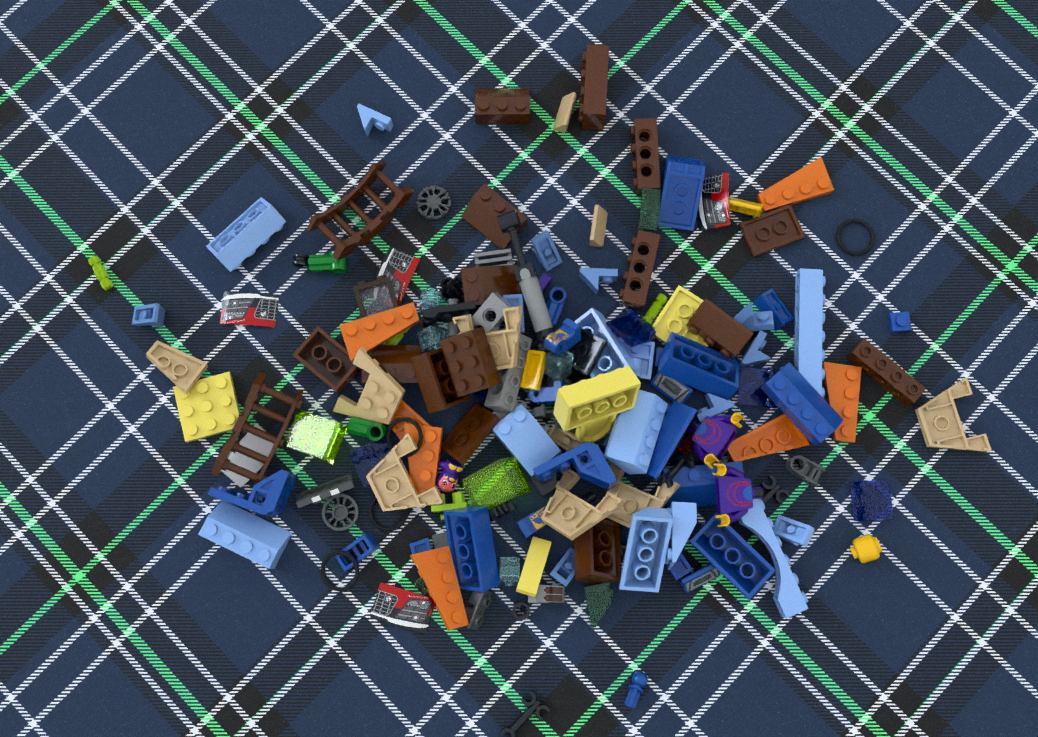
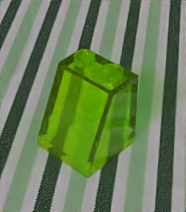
M301 410L294 418L292 432H289L287 435L286 447L333 465L347 428L339 422Z
M514 456L499 459L461 480L465 493L471 499V505L486 506L489 512L503 503H508L532 491Z

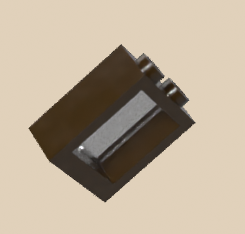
M381 275L371 282L367 280L356 283L357 286L353 287L361 318L399 307L390 276Z

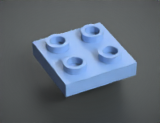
M618 337L639 371L636 374L637 378L650 381L655 342Z

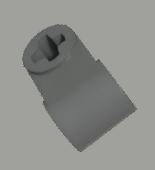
M801 455L790 457L785 462V468L789 473L813 487H818V481L822 473L826 471L823 466ZM794 460H797L800 464L798 470L793 466Z

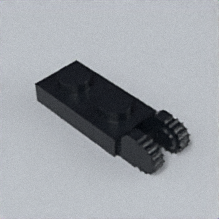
M475 302L441 305L424 309L422 311V322L426 326H435L437 322H452V317L471 314L472 317L476 313Z

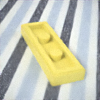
M533 536L516 592L536 597L552 544L551 541Z

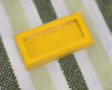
M528 350L520 388L540 391L548 356L547 352Z

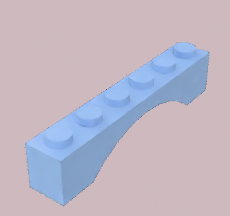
M753 499V508H749L748 513L741 517L738 522L757 535L769 551L776 570L773 599L781 617L789 618L807 610L808 606L806 603H808V599L805 593L800 591L798 587L799 579L794 572L792 573L789 567L791 562L788 556L782 552V542L777 535L775 536L772 530L774 525L772 520L766 517L763 501L761 499Z

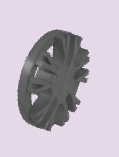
M431 185L430 187L423 188L419 193L416 201L417 209L426 219L438 220L449 212L451 198L444 188ZM435 190L440 191V193L436 195ZM424 193L428 195L427 198L422 197ZM444 200H448V205L442 204L441 202ZM427 206V209L423 212L421 207ZM439 210L440 215L434 216V211Z
M340 494L335 497L331 496L326 500L322 508L324 523L336 531H344L351 528L359 516V508L356 501L346 494ZM340 497H343V505L340 504ZM336 498L337 505L333 506L330 501ZM349 499L352 504L346 507L345 503ZM327 506H330V507L333 508V510L330 511V510H327L326 508H327ZM355 507V510L349 512V508ZM326 513H332V518L327 520ZM351 513L355 514L353 520L349 519L348 517ZM334 518L337 519L333 525L330 524ZM345 519H347L348 522L350 523L348 526H347L346 522L344 521ZM339 521L343 522L342 528H337Z

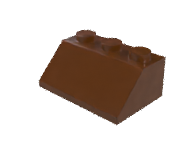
M530 88L475 89V123H530Z
M485 183L472 196L461 216L462 219L500 250L507 249L512 241L509 233H502L497 216L516 210L521 222V228L516 230L517 235L527 226L528 220L524 214Z
M706 298L686 324L692 334L701 336L708 346H714L720 350L719 353L723 357L732 360L754 334Z
M378 345L367 353L372 359H376L382 370L386 374L389 373L398 383H418L410 358L422 354V345ZM363 369L362 383L366 384L370 373Z
M603 519L574 539L575 580L588 583L620 582L622 572L620 526L617 522Z

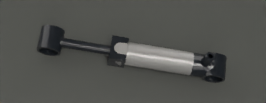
M512 210L498 215L497 219L503 234L509 233L520 267L513 270L522 290L538 340L539 350L548 353L547 360L560 356L544 347L545 338L555 331L538 281L535 265L533 263H526L516 232L518 228H521L517 211Z

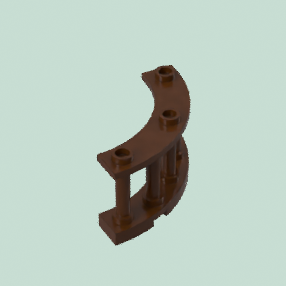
M385 161L373 163L369 167V172L349 194H345L341 201L330 209L313 215L309 220L310 224L306 230L310 232L319 229L335 245L336 249L332 256L336 260L353 253V248L357 245L364 246L394 219L393 213L398 208L402 209L415 192L411 186L399 188L382 172L387 164ZM377 177L394 193V198L389 204H386L370 188ZM364 193L382 209L375 219H371L355 203ZM349 207L366 223V227L359 232H356L339 216ZM334 220L350 237L340 240L325 224Z
M260 372L253 382L245 401L244 410L239 415L232 429L233 433L217 457L211 474L218 477L222 470H229L255 481V484L266 479L268 476L265 473L277 448L281 449L286 440L283 436L295 409L299 411L303 400L300 399L303 391L299 390L296 398L268 387L264 383L267 375ZM265 393L292 405L288 415L284 416L259 405V402H257L259 394ZM256 411L283 423L278 437L249 425L250 422L247 420L251 412L255 413ZM248 432L273 443L274 445L269 456L267 457L240 445L238 439L241 433ZM231 452H238L263 463L264 466L260 474L231 463V460L228 459Z

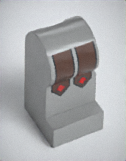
M539 584L536 597L528 595V602H565V586Z

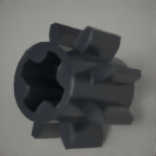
M446 277L440 283L441 288L439 290L446 300L449 297L457 299L461 296L463 286L457 277L454 279Z

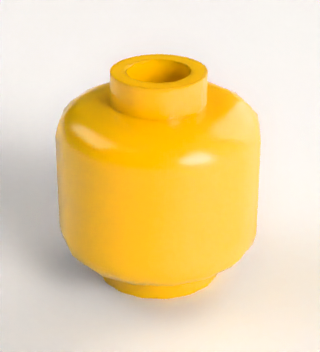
M870 534L855 538L853 540L854 547L850 548L854 559L858 558L861 563L879 559L882 552L877 537L873 538Z

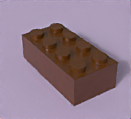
M587 45L586 52L582 54L578 122H582L581 129L603 130L609 61V46Z

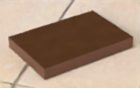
M791 204L762 214L761 217H754L738 224L752 258L805 238Z
M474 402L442 441L441 449L464 465L501 419L480 404Z

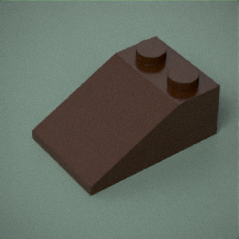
M518 265L461 268L465 303L475 302L477 308L481 307L492 292H498L502 297L503 295L521 294V287L513 270Z

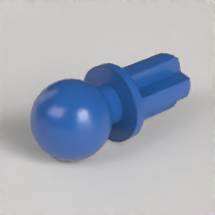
M641 671L633 674V685L628 686L629 692L624 703L629 708H636L640 695L644 693L641 688L645 687L648 683L647 675Z

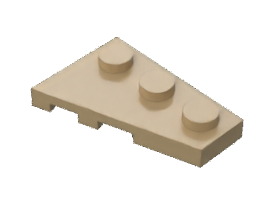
M158 340L146 353L147 359L186 395L208 368L206 362Z

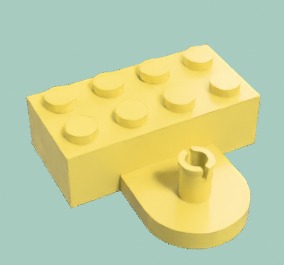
M626 366L605 374H599L587 380L583 379L578 383L562 386L557 391L553 414L564 432L576 428L575 434L580 443L586 441L595 443L610 433L618 413L634 408L641 382L630 366Z

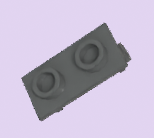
M472 592L468 603L474 605L472 609L466 606L465 609L469 623L466 626L467 628L478 630V627L482 625L484 612L491 603L492 592Z

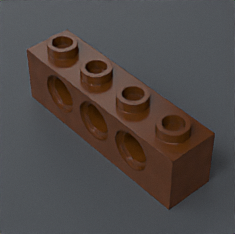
M657 118L634 119L633 126H630V137H633L634 142L631 143V154H634L632 171H635L632 186L633 189H636V195H658L661 187ZM644 137L648 141L643 142L639 138ZM644 154L647 155L649 158L643 159L640 155ZM647 172L650 176L645 177L641 173Z
M638 230L637 236L633 235L631 246L634 249L633 253H629L626 263L630 264L629 271L625 270L623 281L626 284L625 288L620 289L618 298L622 300L620 306L643 311L660 234ZM644 249L647 255H640L638 250ZM641 267L643 272L637 273L634 268ZM630 285H638L639 290L633 291L630 288Z
M865 338L859 341L846 356L854 365L862 367L861 370L905 406L915 403L926 389Z

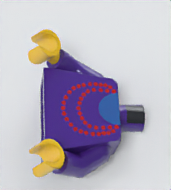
M740 413L712 417L706 416L701 424L692 419L687 430L694 433L691 440L694 443L693 449L695 453L699 455V460L710 469H713L712 463H719L738 434L735 426L741 428L742 425L739 421L745 420V417Z
M714 463L713 465L718 468L716 473L712 472L715 475L717 514H721L716 515L715 518L721 519V524L717 525L718 527H725L746 515L748 509L753 508V499H763V488L752 487L751 479H747L745 474L736 468Z

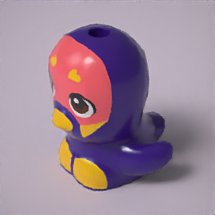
M447 459L446 462L438 463V466L444 470L439 475L436 483L443 492L453 491L459 479L458 475L464 473V467L461 463L453 459Z

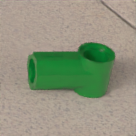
M331 251L329 254L309 255V271L347 272L346 257L336 260L332 256L334 251Z
M354 416L350 417L347 426L348 433L367 437L372 441L384 438L388 429V424ZM375 427L380 429V435L375 432Z

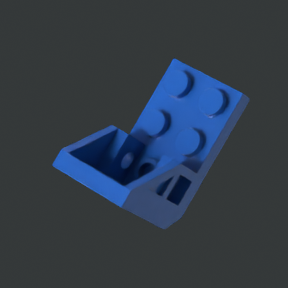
M666 155L663 190L656 225L694 231L705 176L703 160Z
M588 441L533 469L537 482L542 481L543 483L551 480L553 474L557 472L562 474L570 470L571 465L574 466L580 479L604 489H612L616 486L617 482L599 446Z
M281 469L255 484L250 496L238 492L234 495V490L218 486L217 489L210 487L208 495L265 516L275 517L284 512L297 475Z

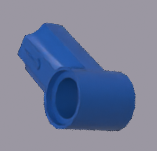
M558 286L551 289L546 304L553 326L557 325L562 309L567 302L566 291ZM561 293L563 298L560 301H556L553 299L555 294Z

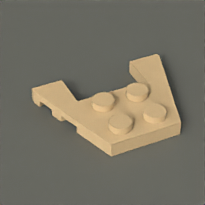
M522 305L503 309L506 329L485 332L497 370L517 366ZM471 314L452 317L454 324H457L461 331L459 334L474 329Z
M361 347L358 349L352 364L370 373L359 401L356 403L348 397L340 395L333 411L389 425L406 390L389 373L386 374L379 366L377 360L372 359L367 354L368 351Z
M968 378L958 381L915 410L927 447L981 452L991 451L986 433L966 438L954 399L973 394Z
M411 433L406 434L385 458L366 475L383 512L445 502L437 486L418 494L401 460V457L418 449Z
M609 461L610 468L617 482L616 486L608 490V492L622 499L624 505L606 518L630 528L633 513L647 507L662 508L680 487V484L673 481L672 487L667 488L666 483H663L662 486H658L653 496L622 483L621 480L625 471Z
M568 470L562 473L561 480L557 482L555 486L556 491L553 497H550L541 519L545 524L568 539L574 540L621 508L624 503L622 499L608 492L596 507L590 505L569 492L580 477L576 472Z

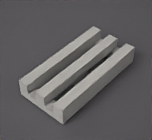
M511 248L474 253L476 267L481 264L509 261V263L500 265H513ZM507 254H508V256H505V257H498V258H491V259L479 260V258H486V257H493V256H500V255H507Z

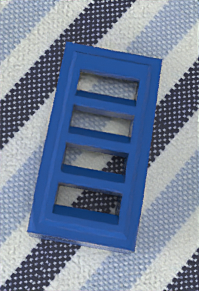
M367 532L341 551H346L354 557L350 551L352 549L358 557L356 560L359 563L378 550L380 546L373 535ZM358 544L361 546V548H362L363 551L365 552L364 554H362V552H361L360 549L358 548V546H357ZM335 555V558L345 572L354 567L353 562L351 561L349 564L344 555Z

